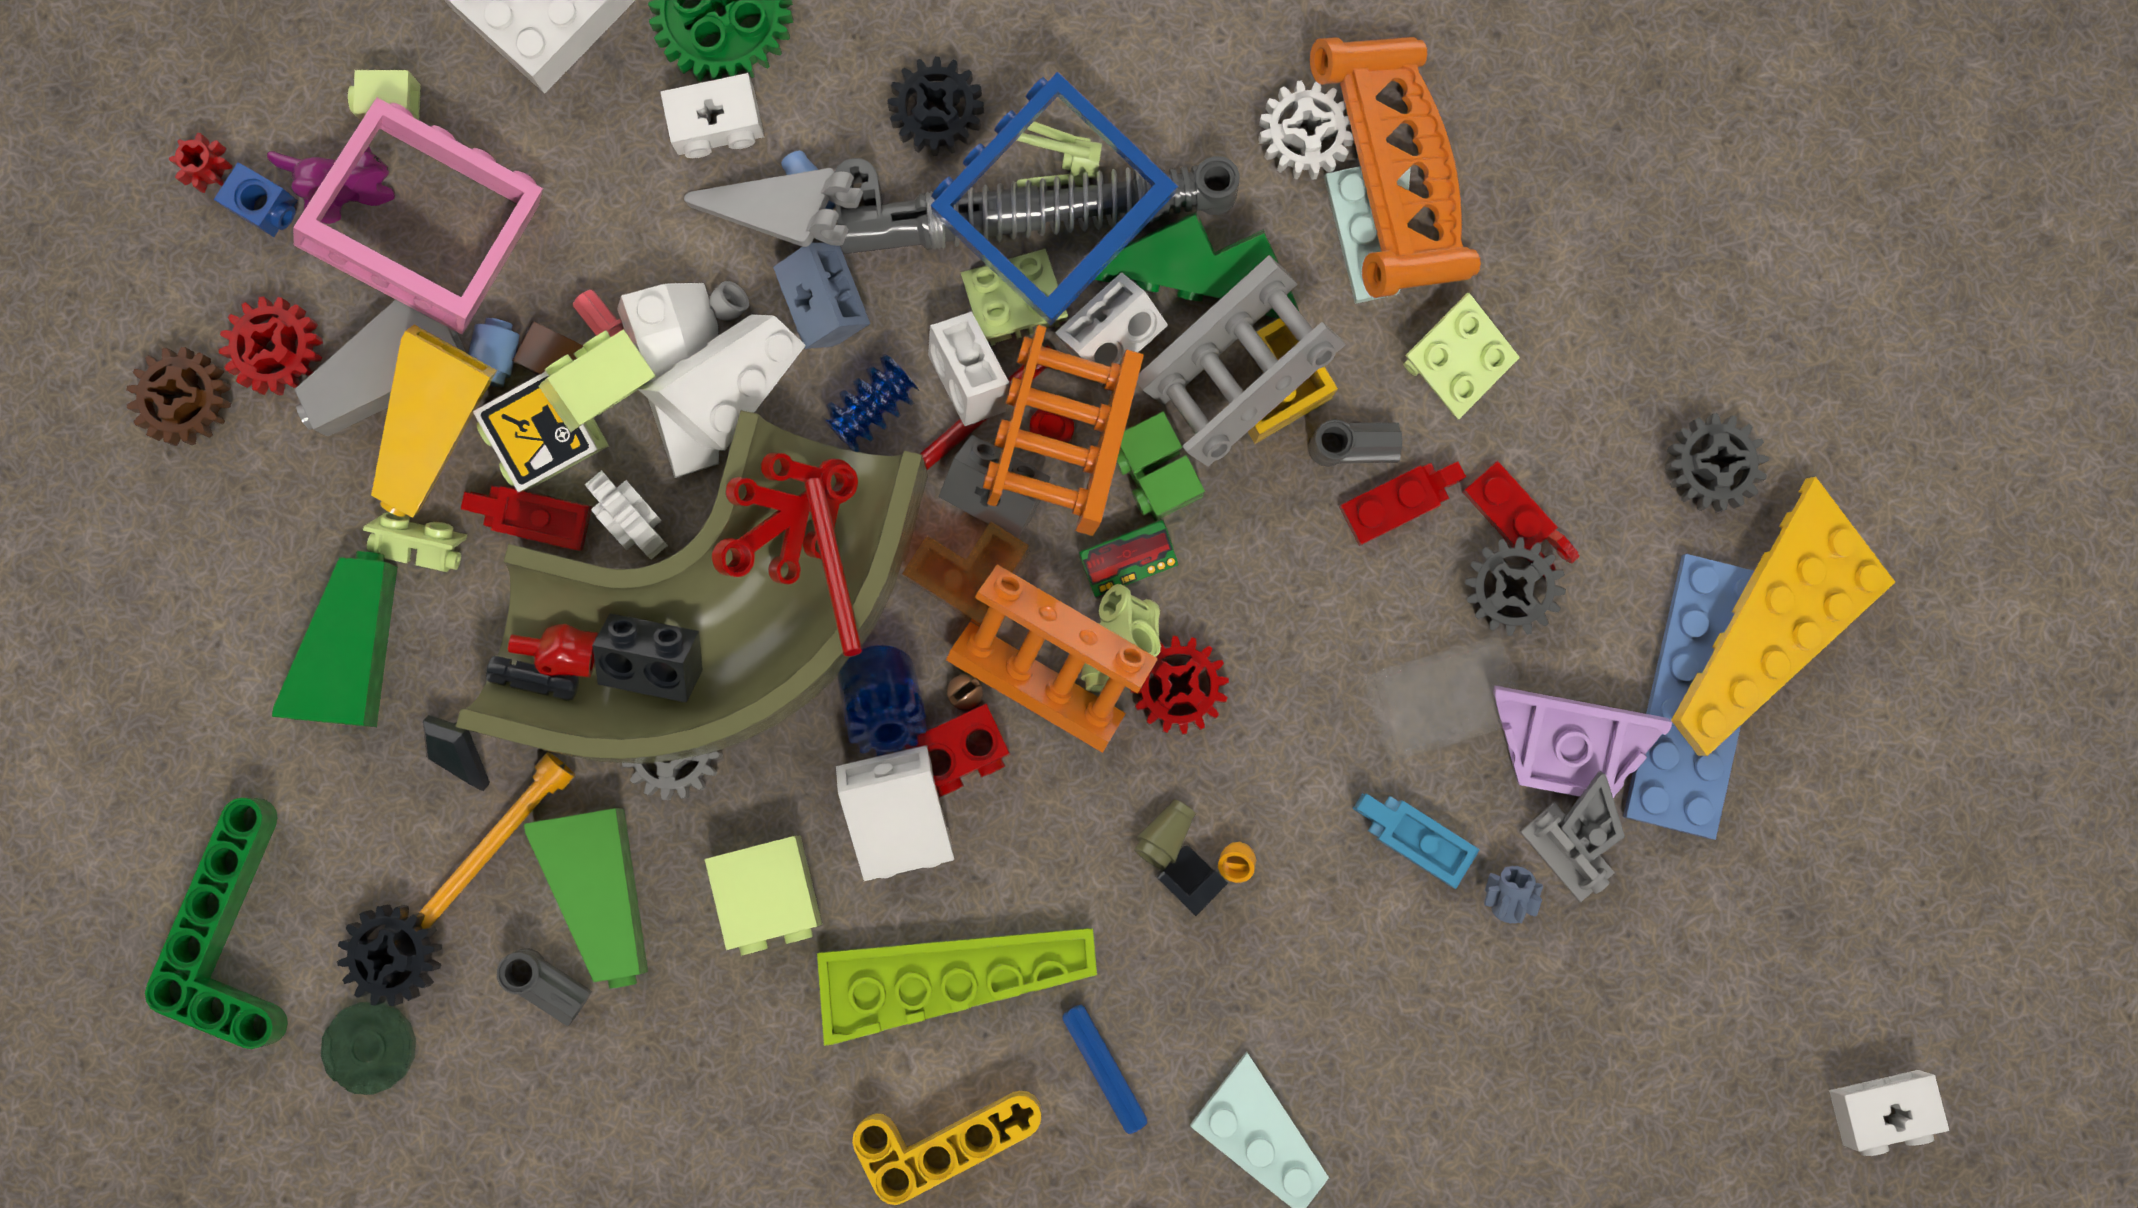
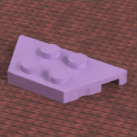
M1495 685L1493 689L1518 784L1522 786L1581 796L1596 774L1601 771L1607 776L1614 798L1624 786L1625 778L1640 767L1647 758L1645 754L1662 734L1666 735L1672 727V721L1665 717Z

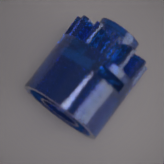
M887 645L869 646L863 648L860 654L850 656L838 673V686L850 743H858L860 753L862 754L874 748L877 757L885 755L886 752L894 751L895 753L903 751L902 747L906 744L917 746L918 739L916 733L920 734L927 731L924 719L926 714L915 665L910 656L896 647Z

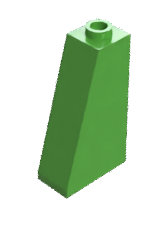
M614 808L525 823V834L593 982L608 980L609 989L637 984L636 975L648 972L624 809Z

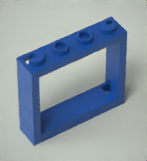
M1059 72L1049 81L1044 77L1038 80L1026 94L1029 102L1019 113L1016 114L1013 110L1009 111L994 128L998 135L986 147L981 143L978 144L964 159L963 165L966 168L955 180L950 176L947 177L931 195L935 200L931 204L932 214L1050 326L1168 203L1178 188L1161 169ZM1059 97L1152 187L1047 297L959 214L953 206L1040 114Z

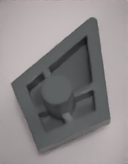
M1601 771L1596 774L1559 825L1561 830L1575 845L1578 853H1582L1589 862L1596 859L1625 837L1607 776Z

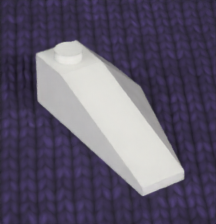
M704 283L662 284L625 294L620 298L617 310L624 330L655 374V377L650 380L651 382L673 369L672 366L682 359H688L705 348L708 342L718 336V323L713 309H710L709 297ZM648 399L675 478L719 464L718 449L702 447Z

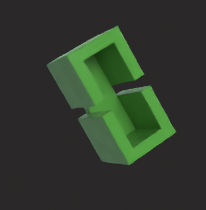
M1164 411L1124 431L1116 462L1122 475L1130 473L1137 485V488L1132 490L1131 493L1142 515L1150 512L1154 521L1203 498L1205 493L1187 455L1146 476L1144 475V472L1180 455L1179 450L1182 449Z

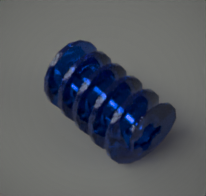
M886 354L880 357V362L884 369L883 372L873 366H869L866 371L871 383L869 384L856 378L853 380V385L857 395L855 396L846 390H842L839 394L844 407L829 402L826 404L830 419L828 420L821 416L851 451H861L856 439L858 436L870 442L874 440L870 429L871 424L883 430L888 427L883 416L885 412L897 418L901 416L896 403L898 400L912 406L914 401L910 390L914 388L920 391L905 371Z

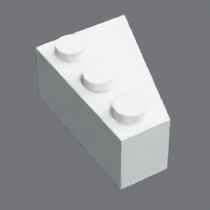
M751 314L708 342L705 348L688 359H682L672 366L673 369L653 382L648 381L639 387L638 390L702 447L725 451L733 440L740 411L754 413L806 345L774 315Z

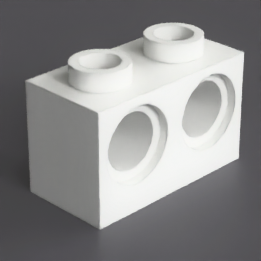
M1121 272L1058 329L1055 334L1071 355L1110 366L1112 362L1120 363L1126 349L1138 353L1168 324L1146 292Z
M972 311L930 325L928 356L964 426L1006 412L1007 404L1005 403L1010 383Z

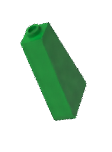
M356 551L355 559L339 557L273 706L272 717L377 728L398 568L395 565L384 562V554Z

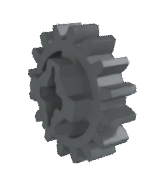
M1718 413L1708 416L1706 423L1698 417L1689 423L1690 430L1683 428L1675 434L1681 444H1672L1667 449V452L1675 456L1676 460L1665 465V470L1676 472L1678 478L1670 483L1671 488L1683 486L1686 491L1683 493L1681 500L1686 502L1693 497L1697 498V510L1699 511L1708 508L1711 503H1713L1715 513L1727 510L1728 503L1733 509L1745 504L1744 497L1751 498L1758 494L1759 491L1753 483H1760L1767 478V474L1758 470V466L1769 461V457L1758 455L1756 451L1764 441L1762 438L1751 441L1748 435L1753 427L1750 424L1741 429L1736 428V416L1728 417L1722 424ZM1703 437L1701 442L1702 450L1695 455H1690L1695 442ZM1715 456L1716 461L1732 464L1720 470L1719 465H1711V462H1702ZM1743 471L1740 482L1731 490L1730 486L1734 484L1733 476L1737 472ZM1693 475L1705 484V487L1699 484Z
M1518 537L1515 547L1509 548L1506 540L1502 538L1499 539L1498 552L1494 553L1487 546L1482 549L1484 557L1487 559L1484 563L1472 561L1470 566L1479 573L1477 577L1466 578V585L1476 587V592L1469 595L1466 599L1468 603H1480L1481 608L1475 614L1477 619L1483 618L1486 615L1492 618L1490 630L1494 631L1500 623L1506 624L1507 636H1512L1515 627L1522 625L1523 630L1528 635L1532 634L1531 622L1537 620L1543 626L1549 624L1545 615L1547 610L1559 613L1561 607L1557 602L1553 601V597L1565 595L1566 588L1555 585V580L1560 579L1565 574L1563 569H1551L1550 565L1556 559L1554 553L1544 558L1539 555L1542 543L1536 542L1530 550L1524 548V538ZM1521 556L1533 562L1526 567L1510 566L1504 558ZM1490 569L1497 578L1496 591L1489 597H1486L1484 582L1486 574ZM1501 570H1504L1508 576L1511 575L1515 580L1522 576L1527 580L1523 589L1526 593L1525 597L1530 603L1517 593H1512L1508 596L1504 592L1508 583L1505 579V574ZM1545 575L1547 592L1544 600L1540 603L1534 595V584ZM1505 605L1518 606L1527 614L1510 616L1498 610L1502 609Z

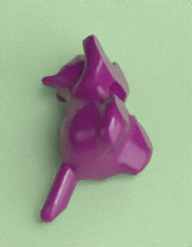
M369 146L320 221L321 223L332 224L341 219L342 206L350 201L370 206H379L394 200L395 194L393 190L382 185L384 179L389 175L388 166L377 155L372 153ZM275 151L267 153L268 160L277 168L292 172L293 183L291 188L296 195L304 199V210L336 162V160L321 157L304 158L301 160Z

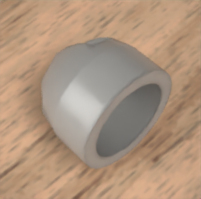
M724 281L712 292L709 306L710 309L716 311V318L732 321L749 307V299L739 285L731 281Z

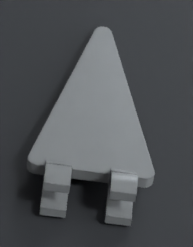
M826 168L691 191L684 196V201L689 207L802 247L809 246L813 238L830 245L840 246L843 245L849 229L846 225H836L839 214L835 210L825 209L828 200L845 208H857L863 192L861 188H850L854 179L851 173L834 172L833 169Z

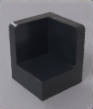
M1187 845L1180 849L1175 863H1169L1165 870H1160L1155 875L1195 916L1228 884L1216 870H1213Z

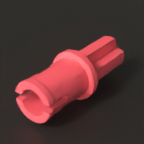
M587 290L581 293L573 302V308L596 336L606 330L610 337L624 329L621 319H616L595 291Z

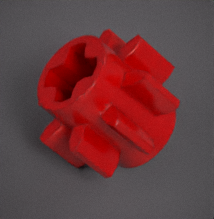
M201 133L196 134L195 140L183 141L179 139L177 141L179 147L176 150L175 156L169 157L170 162L181 168L176 173L175 178L184 185L192 182L193 187L201 193H205L207 184L216 183L223 186L224 182L221 177L224 174V170H229L233 167L227 160L220 157L227 148L217 140L210 143L209 139ZM199 159L203 161L201 166L197 163Z

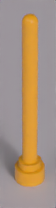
M547 752L535 765L537 771L532 776L535 781L420 910L419 913L422 912L425 915L421 924L423 929L429 928L434 924L548 792L554 794L557 789L563 790L575 777V773L566 765L564 769L560 767L564 763L555 755Z

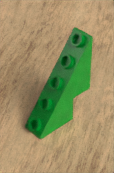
M1195 211L1130 242L1095 280L1110 283L1122 272L1145 291L1159 292L1160 286L1178 289L1176 296L1180 298L1203 301L1204 295L1216 298L1225 296L1268 255L1278 264L1279 262L1264 229L1218 251H1214L1198 213ZM1290 291L1287 297L1299 311L1292 291ZM1273 308L1265 314L1269 317L1280 318Z

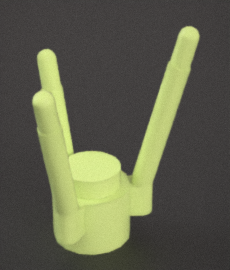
M1035 121L1027 130L1052 139L1022 133L1016 140L1064 153L1062 169L1070 170V174L1074 177L1075 185L1083 186L1084 173L1088 174V178H1097L1102 143L1091 142L1090 138L1077 137ZM1070 174L1020 179L1016 183L1018 187L1026 186V181L1030 180L1032 185L1040 187V180L1044 178L1047 186H1054V179L1058 176L1061 185L1069 184Z

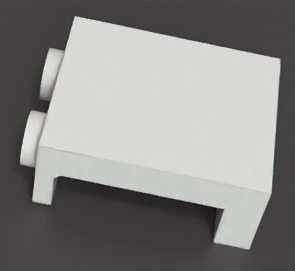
M927 745L836 766L838 795L864 881L876 878H889L898 873L923 867L932 868L941 863L954 860L949 828H947L933 778Z

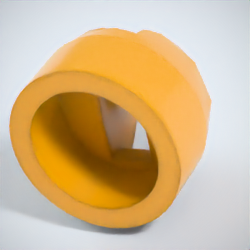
M1232 842L1221 852L1218 870L1228 881L1234 883L1245 882L1254 874L1256 857L1254 850L1248 844Z

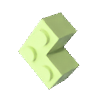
M624 329L612 337L605 330L583 345L584 347L574 353L577 358L573 361L567 354L544 369L549 377L539 385V388L570 432L595 416L602 414L655 377V374Z

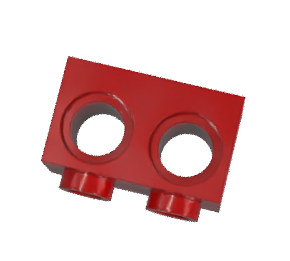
M987 704L903 742L906 750L927 745L929 754L935 750H944L950 755L951 766L948 772L941 776L933 775L939 798L964 787L961 780L962 777L978 771L980 777L983 778L1006 767L1003 758L1011 755ZM975 731H986L992 736V749L984 756H974L968 750V738Z

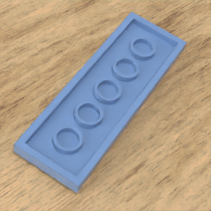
M1689 554L1681 556L1646 714L1672 719L1696 674L1703 672L1714 652L1712 646L1719 633H1724L1734 616L1732 610L1751 578L1753 570ZM1672 723L1670 731L1658 738L1645 754L1647 756L1645 761L1633 772L1623 817L1716 840L1741 726L1708 756H1698Z

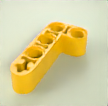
M1019 1090L1002 1097L909 1147H906L892 1119L884 1114L875 1113L868 1115L860 1122L853 1134L852 1143L854 1151L877 1196L887 1204L898 1205L1028 1138L1037 1131L1040 1125L1042 1109L1035 1095L1028 1091ZM1019 1103L1022 1109L1030 1107L1033 1110L1029 1113L1028 1124L1023 1125L1019 1119L1005 1125L1004 1131L1008 1135L1001 1137L999 1123L992 1116L993 1114L999 1113V1120L1002 1122L1013 1114L1014 1104ZM976 1124L984 1125L991 1131L993 1139L987 1146L976 1147L967 1139V1130ZM870 1126H879L887 1134V1144L878 1149L868 1146L863 1137L864 1130ZM939 1146L946 1149L950 1154V1164L941 1169L930 1166L925 1157V1153L929 1148ZM893 1168L901 1169L908 1176L909 1185L902 1190L889 1188L885 1183V1172Z

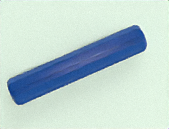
M1077 1005L1069 1009L1062 1015L1067 1029L1127 1134L1137 1132L1147 1124V1118L1085 1007Z

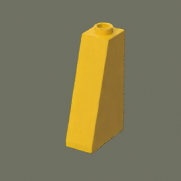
M415 324L405 330L400 341L371 496L381 501L380 505L386 511L396 516L405 517V515H408L412 518L423 507L472 418L473 411L477 409L497 372L491 366Z

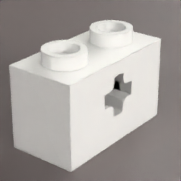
M748 73L661 91L670 141L678 155L685 154L687 158H700L709 155L712 152L711 148L728 145L731 149H743L752 146L755 143V139L764 137L755 90ZM718 113L717 123L709 125L708 122L711 121L710 114Z
M1915 1070L1829 1090L1843 1146L1860 1152L1862 1156L1884 1154L1889 1151L1888 1145L1903 1141L1909 1146L1927 1144L1934 1141L1933 1134L1949 1131L1934 1074ZM1891 1107H1893L1896 1114L1890 1115L1889 1123L1884 1121L1883 1116L1891 1114Z

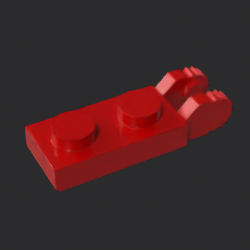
M1499 461L1495 462L1462 491L1511 547H1515L1518 537L1524 538V548L1530 550L1536 542L1541 543L1546 539L1555 548L1557 554L1566 562L1572 564L1579 558L1580 555L1577 549L1574 548L1562 533L1556 530L1558 528L1557 525ZM1542 552L1539 553L1540 556L1545 557ZM1552 563L1550 565L1551 569L1556 570V567Z

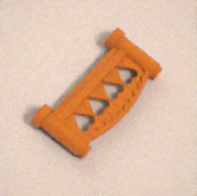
M1338 37L1320 38L1314 42L1311 48V72L1315 81L1319 84L1340 83L1381 251L1369 253L1364 259L1362 278L1366 291L1374 298L1395 295L1399 289L1464 281L1477 275L1481 265L1479 254L1474 249L1463 247L1461 241V197L1450 141L1436 104L1418 70V67H1422L1427 60L1426 44L1423 40H1417L1415 37L1343 42ZM1391 81L1399 83L1403 88L1401 99L1407 105V114H1402L1377 101L1375 96ZM1401 123H1406L1413 129L1414 137L1412 141L1418 148L1417 156H1412L1386 141V138ZM1412 165L1419 166L1424 172L1422 183L1428 189V198H1422L1397 185V180ZM1423 207L1431 209L1435 215L1433 225L1439 232L1438 241H1434L1408 228L1407 223Z

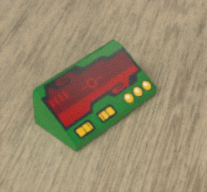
M1163 520L1079 552L1080 561L1095 597L1105 594L1116 584L1126 586L1179 565Z

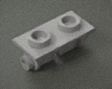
M1554 802L1523 828L1520 833L1577 900L1582 902L1592 892L1597 894L1605 889L1610 883L1607 879L1615 872L1601 856L1589 862L1582 853H1578L1575 845L1559 827L1566 815Z

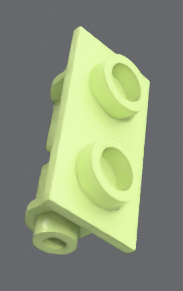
M390 512L383 513L363 528V531L372 532L367 541L368 551L384 554L385 559L408 563L411 557V548L417 549V566L442 572H448L449 569H458L461 553L454 550L456 546L467 538V534L453 532V526L449 524L429 522L421 525L409 522L410 518L407 515L400 517Z

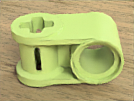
M1122 584L1112 586L1105 593L1100 603L1099 616L1101 618V625L1154 657L1160 653V609L1157 603L1148 599L1143 601L1131 595L1130 590Z

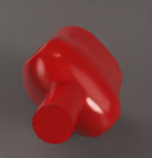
M557 624L548 627L540 639L512 634L508 643V652L533 656L535 668L544 675H573L590 678L595 666L592 645L599 633L579 630L568 624Z

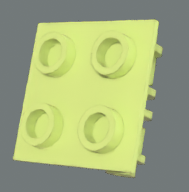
M1046 249L1008 259L1047 297L1058 287ZM987 265L961 272L973 315L991 346L996 345V342L1012 338L1011 333L1015 332L1018 339L1021 338L1020 330L1028 329L1029 335H1033L1034 326L1036 328L1037 325L1047 328L1055 326L1057 328L1060 327L1059 322L1067 320L1068 314L1065 310L1050 326Z
M1466 293L1405 355L1408 359L1403 365L1414 376L1420 373L1451 413L1460 419L1520 357L1471 294Z

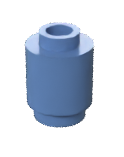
M486 318L485 324L474 325L468 354L497 370L489 386L504 387L505 378L511 377L514 364L512 360L517 351L520 335L512 331L513 325L511 323L495 318Z

